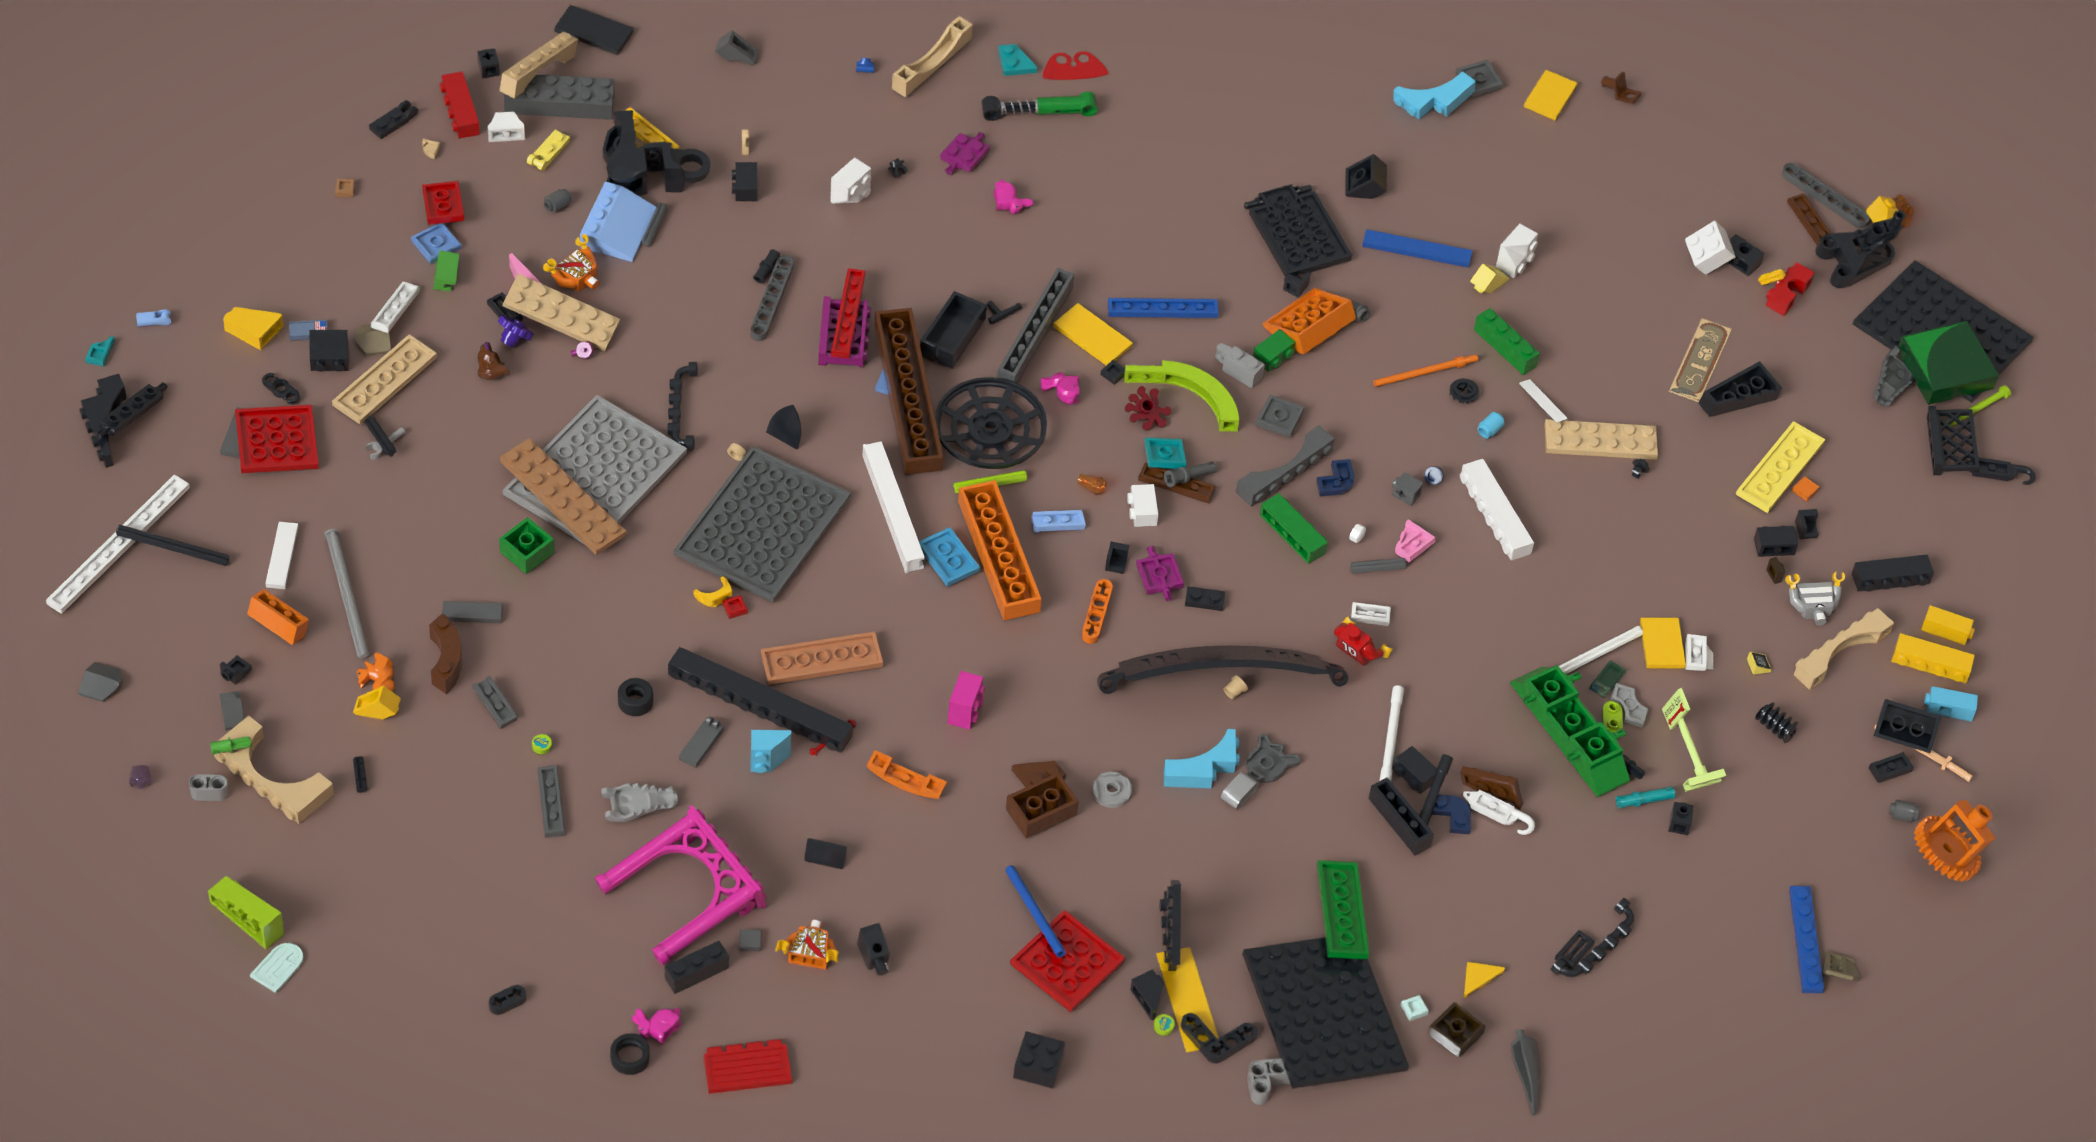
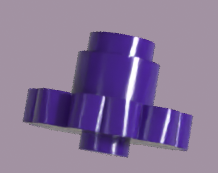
M504 315L500 316L498 322L505 328L501 334L502 338L500 341L512 348L515 344H518L521 337L531 341L534 333L525 327L523 322L518 319L513 320Z

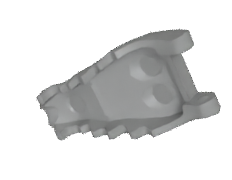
M627 783L614 788L601 789L602 797L608 798L611 801L612 811L605 812V819L612 822L631 821L648 813L661 809L675 808L678 805L677 793L672 786L667 789H657L655 785L648 786V784L640 786L638 783L633 785Z

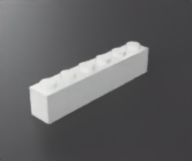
M1480 459L1464 464L1460 473L1461 482L1468 488L1470 497L1476 501L1478 510L1485 516L1487 525L1491 526L1496 540H1499L1504 553L1509 556L1511 561L1530 555L1534 542L1485 461Z

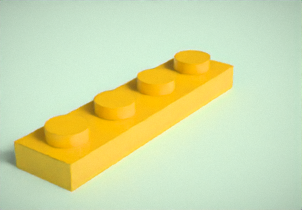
M633 110L635 133L639 139L646 144L652 142L672 143V148L680 149L678 144Z

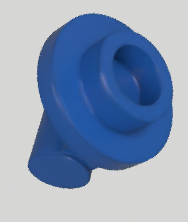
M860 58V61H857L856 72L874 73V62H871V58Z

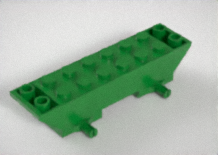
M1558 665L1551 668L1542 666L1510 681L1511 686L1521 697L1523 703L1528 706L1597 798L1630 782L1622 756L1623 749L1617 742V739L1626 735L1625 731L1621 728L1611 732L1602 722L1597 723L1578 698L1579 692L1573 685V682L1581 679V674L1578 671L1568 676Z

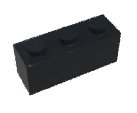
M718 940L666 965L665 980L674 994L679 993L729 969V955Z

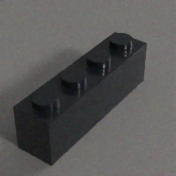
M1927 554L1855 562L1851 574L1857 591L1869 592L1878 589L1887 590L1896 587L1905 588L1914 585L1923 586L1930 584L1934 571Z
M1388 777L1371 785L1368 799L1411 852L1417 855L1430 848L1434 833Z

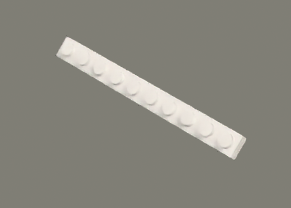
M173 475L123 525L146 532L190 489L189 483ZM115 532L46 599L47 605L62 614L136 541L117 536Z

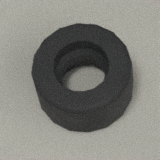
M630 678L619 686L618 705L622 712L630 716H642L652 708L653 689L649 682L640 678ZM640 695L642 698L634 700L630 699L629 696Z

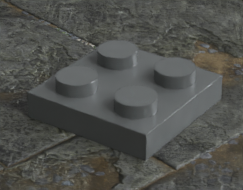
M1488 60L1456 68L1457 76L1463 71L1475 80V92L1470 95L1471 98L1503 88L1501 79Z
M1269 395L1256 420V426L1290 438L1304 412V407Z

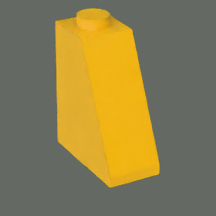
M234 307L223 318L226 332L259 350H262L284 327L282 314Z

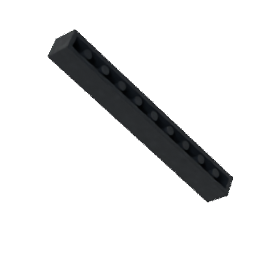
M682 647L678 648L668 663V675L672 678L688 683L691 687L699 688L709 695L721 698L726 703H732L744 711L754 713L761 719H767L779 727L787 728L797 735L809 738L814 743H823L832 751L842 753L852 737V724Z

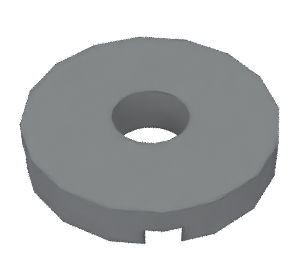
M1109 771L1102 773L1093 783V796L1100 805L1107 808L1121 807L1131 798L1132 785L1127 777L1121 776L1122 774ZM1115 787L1117 791L1110 792L1107 788Z

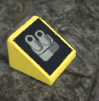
M1749 652L1747 661L1753 675L1772 671L1766 655Z

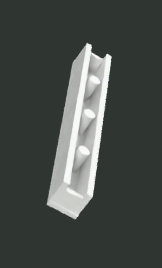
M882 442L863 444V459L905 573L924 569L922 563L924 555Z

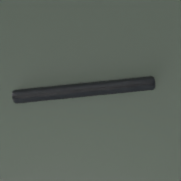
M118 525L116 529L117 536L227 566L230 559L228 554L128 526Z

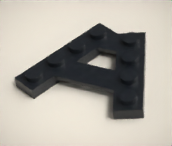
M1171 880V886H1167L1163 899L1159 901V909L1163 911L1164 915L1161 916V928H1165V933L1162 934V945L1166 946V951H1164L1163 955L1164 963L1168 964V971H1176L1177 965H1180L1181 883L1179 880Z

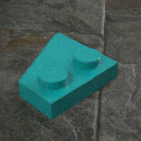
M1016 44L998 45L1003 76L1037 73V66Z

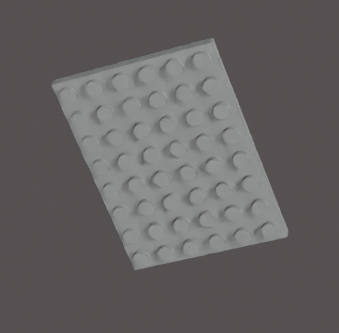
M598 395L543 449L618 524L687 454L686 447ZM516 477L503 489L504 496L583 543Z

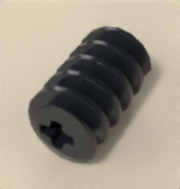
M1774 702L1769 705L1766 704L1758 711L1755 719H1760V723L1762 725L1766 724V728L1772 729V733L1778 734V738L1783 739L1784 743L1789 742L1797 731L1798 722L1796 721L1791 724L1792 717L1790 716L1785 719L1786 712L1779 714L1781 708L1773 709Z

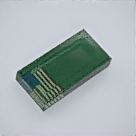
M1610 660L1590 684L1589 689L1606 698L1616 683L1625 675L1626 669Z

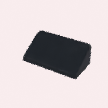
M811 838L807 839L804 861L837 869L844 868L847 857L846 846Z

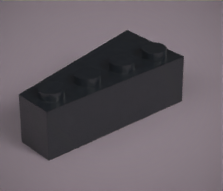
M1759 361L1704 391L1698 404L1709 417L1777 400L1782 387Z

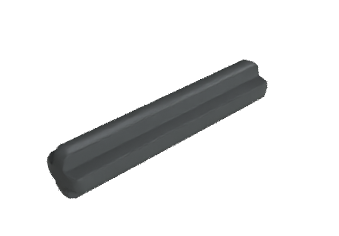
M658 203L641 239L642 245L649 247L652 244L667 211V204Z
M1393 558L1352 562L1350 569L1351 573L1405 569L1406 559Z

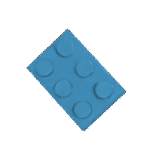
M951 527L919 541L924 557L947 587L980 572V566Z

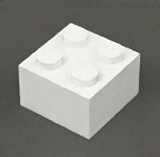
M1716 221L1685 238L1695 267L1705 275L1736 257L1726 230Z

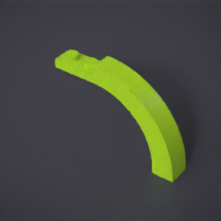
M1162 360L1161 366L1125 365L1124 383H1163L1186 388L1199 395L1210 405L1216 415L1219 431L1238 432L1239 414L1236 404L1228 390L1210 374L1188 364Z

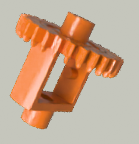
M1960 800L1943 817L1933 815L1922 819L1915 827L1914 834L1916 836L1914 839L1918 841L1916 846L1921 848L1919 852L1925 854L1923 859H1929L1928 864L1934 865L1935 871L1939 869L1942 876L1947 874L1948 879L1953 877L1955 881L1960 880L1961 882L1972 879L1980 870L1982 864L1979 854L1996 838L1986 826L1993 818L1992 813L1984 805L1978 804L1973 809L1967 800ZM1957 815H1959L1979 841L1977 844L1969 843L1972 837L1965 838L1967 831L1960 833L1961 826H1958L1956 829L1954 828L1956 824L1953 819Z

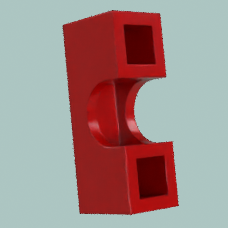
M1797 262L1792 268L1788 267L1784 279L1777 281L1775 288H1771L1766 295V298H1768L1766 306L1783 316L1794 305L1797 294L1793 291L1803 294L1811 285L1815 272Z

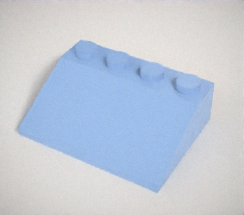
M605 182L580 233V241L584 242L582 235L586 234L588 236L587 247L590 246L593 252L633 262L656 207L623 186Z

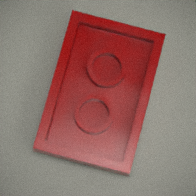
M458 181L422 185L428 225L465 221Z

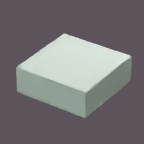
M1420 995L1401 1001V1007L1409 1021L1428 1015L1429 1011Z

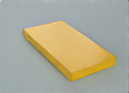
M1079 303L1053 323V328L1104 365H1108L1112 360H1118L1133 346V342Z

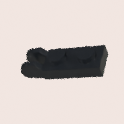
M406 100L400 103L398 107L369 124V129L380 139H383L409 122L410 119L418 114V109L415 106L410 108L411 103Z

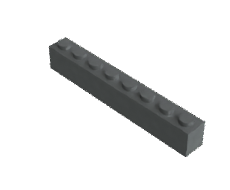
M1060 268L1056 269L1000 365L997 378H1003L1015 383L1019 382L1073 289L1074 273Z

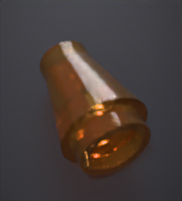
M1081 473L1077 479V484L1095 495H1101L1105 491L1107 483L1102 477Z

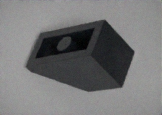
M1153 969L1133 978L1130 988L1151 1021L1156 1017L1164 986L1161 976L1156 975Z

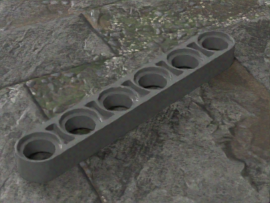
M1794 163L1784 165L1782 176L1787 181L1855 227L1863 229L1868 226L1870 217L1866 211ZM1790 169L1793 170L1795 173L1790 174L1786 170ZM1806 179L1809 183H1802L1800 180ZM1814 189H1821L1823 192L1817 193ZM1829 198H1834L1837 202H1830ZM1843 208H1849L1851 212H1845ZM1861 217L1864 218L1866 221L1860 222L1859 220H1857V218Z
M782 255L776 262L751 325V338L755 341H763L768 335L793 271L794 260L791 256ZM788 262L790 263V265L784 267L781 265V263ZM778 275H782L785 278L783 280H778L775 277ZM778 289L780 292L775 294L771 293L770 290ZM772 302L774 306L767 307L765 303ZM761 316H767V317H769V319H768V320H765V321H763V320H761V319H759V318H760ZM757 329L764 331L762 334L754 333Z

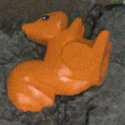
M375 652V663L371 664L365 661V668L357 670L360 688L372 680L375 681L373 690L385 686L393 692L395 689V682L391 680L394 673L393 663L389 658Z

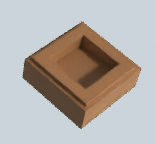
M336 179L335 197H354L355 179Z

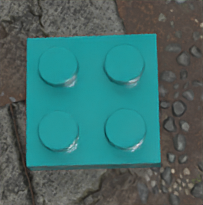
M1145 437L1144 447L1148 467L1173 469L1186 467L1182 439Z

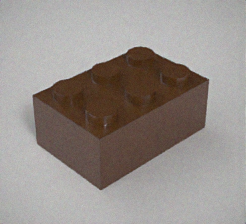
M1058 772L1008 795L1006 810L1024 837L1028 838L1076 816L1079 801Z

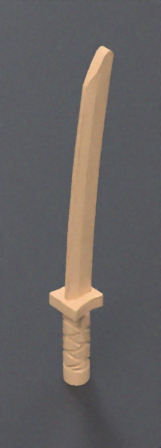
M1917 750L1941 764V769L1949 768V770L1966 781L1970 782L1973 775L1951 762L1952 757L1948 756L1946 759L1932 750L1931 753Z

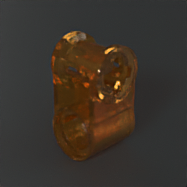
M1898 194L1893 200L1896 208L1905 213L1906 216L1902 222V228H1907L1911 225L1914 208L1906 201L1902 194Z

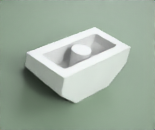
M515 112L495 113L492 122L488 125L489 142L525 140L524 123L518 119Z
M1687 634L1685 644L1686 670H1713V652L1707 646V636Z

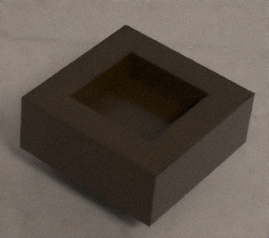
M1777 557L1770 558L1766 570L1774 584L1781 583L1785 573L1784 565L1779 562Z

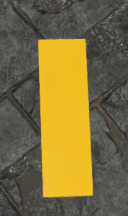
M1191 948L1180 949V965H1177L1176 971H1168V964L1164 963V952L1156 953L1186 1052L1199 1050L1181 1029L1182 1017L1187 1013L1196 1014L1215 1037L1219 1039ZM1187 1021V1025L1191 1024L1192 1026H1194V1023H1193V1022H1192V1023H1189V1022ZM1199 1035L1197 1037L1202 1042L1209 1040L1206 1035Z

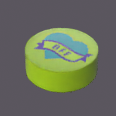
M539 734L532 739V749L535 753L546 754L551 750L552 740L548 735Z
M1162 1014L1155 1018L1154 1030L1157 1034L1167 1036L1173 1032L1175 1022L1171 1016Z

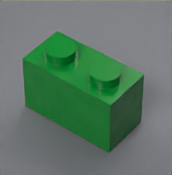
M1279 329L1254 348L1253 357L1264 363V369L1270 372L1272 369L1278 368L1284 360L1290 359L1294 355L1296 342Z

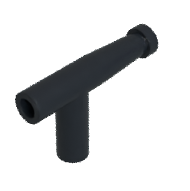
M992 300L986 304L994 313L993 316L988 318L991 325L1022 309L1019 302L1003 311Z

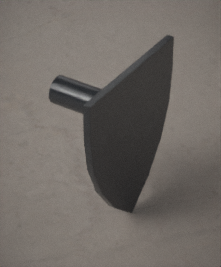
M789 405L778 410L772 416L766 433L797 450L802 433L801 422L794 405Z

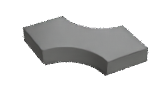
M1616 683L1610 701H1615L1621 705L1625 723L1643 728L1649 709L1637 701L1634 688Z

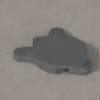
M1261 734L1258 737L1257 747L1251 751L1247 758L1246 768L1248 776L1259 783L1274 782L1281 778L1288 768L1299 765L1300 757L1296 754H1283L1284 746L1282 744L1271 743L1267 735Z

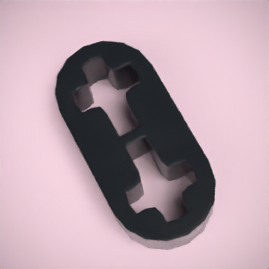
M513 985L492 995L489 999L490 1011L495 1015H500L522 1005L526 1001L525 988L520 985ZM516 993L517 995H520V997L517 998L516 996H513V994ZM495 1002L502 1003V1006L495 1005Z

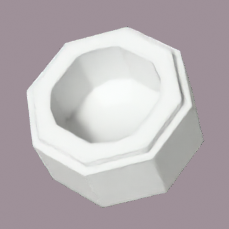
M1356 524L1350 533V540L1355 543L1360 542L1365 536L1366 527Z

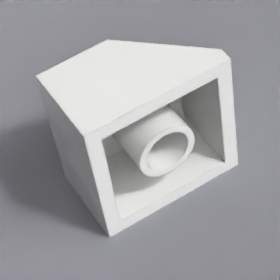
M854 157L831 178L830 202L833 204L856 203L866 198L871 192V168Z
M1519 224L1500 245L1496 267L1513 279L1518 273L1521 274L1528 262L1531 263L1535 257L1534 250L1538 244L1536 241L1538 233Z

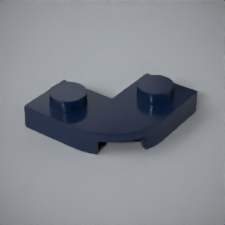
M1350 459L1333 460L1331 462L1333 476L1317 477L1316 483L1320 496L1341 495L1351 489L1354 473Z
M1439 794L1432 815L1450 816V833L1470 834L1471 812L1468 804L1459 797Z

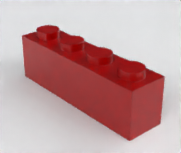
M463 71L442 75V82L439 83L441 93L445 94L443 96L444 104L449 107L447 109L448 117L453 119V122H451L453 132H457L458 139L480 135L479 121Z

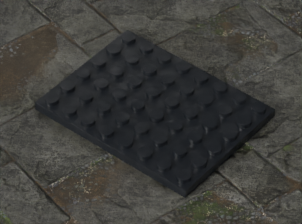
M1916 260L1853 321L1854 326L1891 350L1895 345H1899L1901 336L1967 321L1998 375L2020 355L2034 338ZM1982 392L1961 396L1972 403Z
M1325 937L1243 950L1242 955L1292 1089L1408 1071L1409 1064L1368 959L1328 957Z

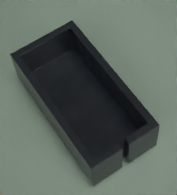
M954 291L920 340L922 356L933 361L938 359L937 363L953 369L985 321L987 305Z

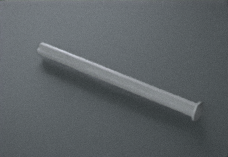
M330 529L324 533V538L328 541L356 653L360 659H364L369 656L338 537L339 531L337 529Z

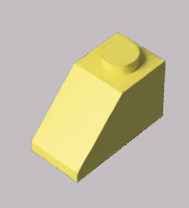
M1482 264L1471 279V282L1475 285L1474 289L1478 292L1492 293L1507 282L1509 277L1497 267Z

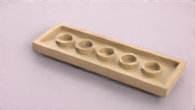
M519 273L503 302V306L579 341L590 342L593 347L604 352L620 321L615 316Z
M409 334L332 400V406L361 425L368 416L375 413L437 358V353Z
M1545 419L1546 453L1657 460L1656 426L1565 420L1555 422L1554 420Z

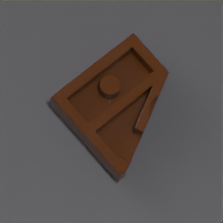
M1055 761L1012 765L1013 773L1025 787L1058 772L1063 779H1066L1065 772Z

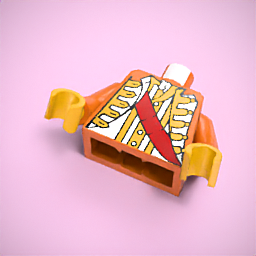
M586 234L582 235L584 242H581L579 237L575 240L576 245L582 247V250L578 248L558 265H556V261L552 258L547 261L548 264L545 263L543 265L544 271L551 272V276L562 288H569L578 292L586 286L592 290L599 286L600 282L596 279L598 266L590 246L587 247L588 236Z
M812 920L809 927L800 926L797 932H793L785 940H778L775 951H784L785 955L788 952V963L826 970L828 961L834 960L838 963L839 952L833 940L828 938V931L821 930L822 923L818 920Z

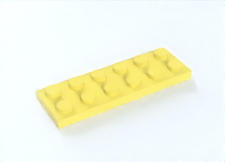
M1793 421L1738 488L1736 495L1768 513L1823 446L1825 439Z

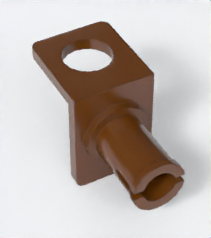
M1621 72L1615 79L1608 76L1602 78L1601 86L1614 89L1616 100L1634 104L1641 96V92L1627 88L1625 72ZM1628 94L1635 95L1633 98L1625 97Z

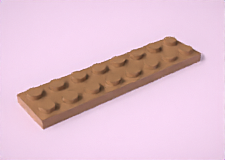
M530 438L499 457L500 462L595 555H598L626 536V530Z

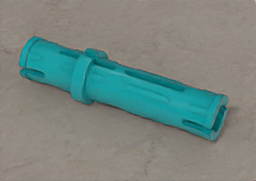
M1671 786L1646 792L1635 791L1629 795L1616 796V805L1618 809L1675 799V790Z

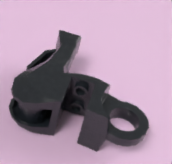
M633 110L614 112L615 126L608 130L603 145V159L607 163L606 170L609 175L606 180L607 182L623 186L634 194L641 196L647 194V172L662 171L665 192L682 193L685 182H699L708 176L710 160L704 152L697 149L672 148V143L667 142L637 144ZM686 162H696L702 167L697 171L689 172L681 166Z

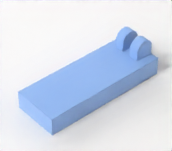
M1082 510L1033 512L1031 516L1034 533H1039L1040 531L1084 530L1086 526Z

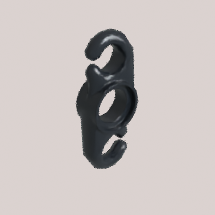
M267 373L263 376V385L274 396L287 400V396L294 395L295 398L288 399L287 403L294 404L300 399L299 392L287 380L274 377V373ZM274 377V381H267L268 378ZM278 386L286 387L283 391L276 390Z

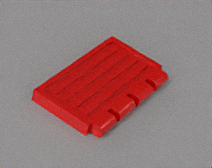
M781 1039L766 1040L767 1046L764 1047L763 1041L746 1043V1049H743L742 1043L725 1045L726 1051H722L721 1046L707 1047V1053L703 1054L709 1094L792 1084L786 1044H782Z

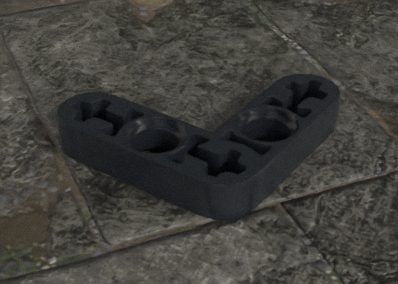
M1187 1013L1181 1020L1182 1031L1211 1063L1222 1062L1253 1043L1257 1036V1028L1252 1023H1244L1217 1039L1196 1014ZM1187 1021H1188L1189 1023H1192V1022H1193V1023H1194V1026H1192L1191 1024L1187 1025ZM1244 1031H1246L1247 1033L1251 1032V1035H1244ZM1199 1035H1206L1209 1040L1202 1042L1197 1037ZM1229 1039L1235 1040L1237 1045L1231 1047L1227 1045L1226 1041ZM1212 1051H1214V1052L1220 1051V1052H1219V1055H1217L1216 1053H1215V1054H1212Z

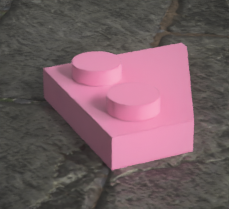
M1408 519L1406 527L1400 535V541L1396 545L1395 553L1405 558L1406 561L1411 562L1435 543V537Z

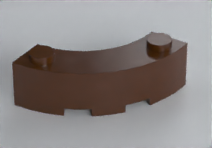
M442 613L429 625L430 639L434 641L441 652L437 664L431 670V680L435 687L447 694L459 678L462 666V649L456 627Z

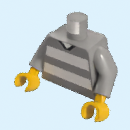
M1836 572L1832 574V580L1835 582L1834 585H1832V582L1797 584L1800 580L1799 575H1793L1794 582L1791 581V576L1788 575L1785 581L1790 585L1789 597L1791 605L1802 614L1804 619H1814L1816 625H1824L1827 622L1826 618L1830 617L1832 611L1836 610L1840 602L1842 591L1840 582L1845 579L1844 572L1841 573L1840 580L1836 578Z

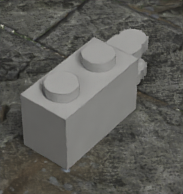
M1222 343L1217 345L1215 358L1223 364L1222 371L1253 389L1263 378L1265 364L1236 346L1231 348Z

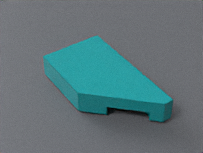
M110 336L108 340L101 343L96 342L92 344L86 355L85 362L104 367L115 342V336Z

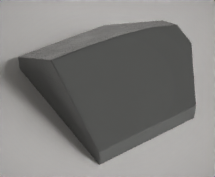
M94 662L85 670L78 694L105 702L107 697L117 690L122 681L120 670Z

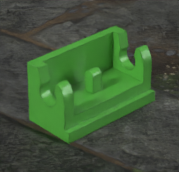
M439 250L433 290L452 291V287L445 284H456L459 254Z

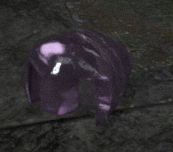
M137 765L132 767L129 779L131 787L136 783V787L142 789L145 781L150 786L151 775L149 774L148 766Z

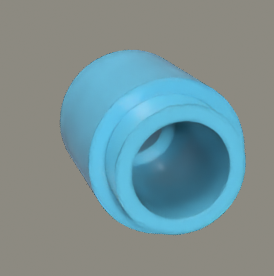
M1491 412L1479 423L1478 433L1485 439L1493 437L1505 425L1504 418L1500 413Z

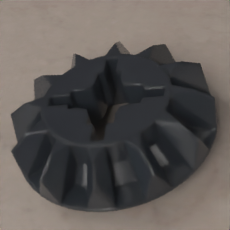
M1457 379L1450 386V395L1453 396V400L1457 399L1459 403L1466 402L1468 404L1470 401L1474 402L1478 397L1479 388L1475 382L1469 379ZM1467 388V392L1463 395L1462 391Z

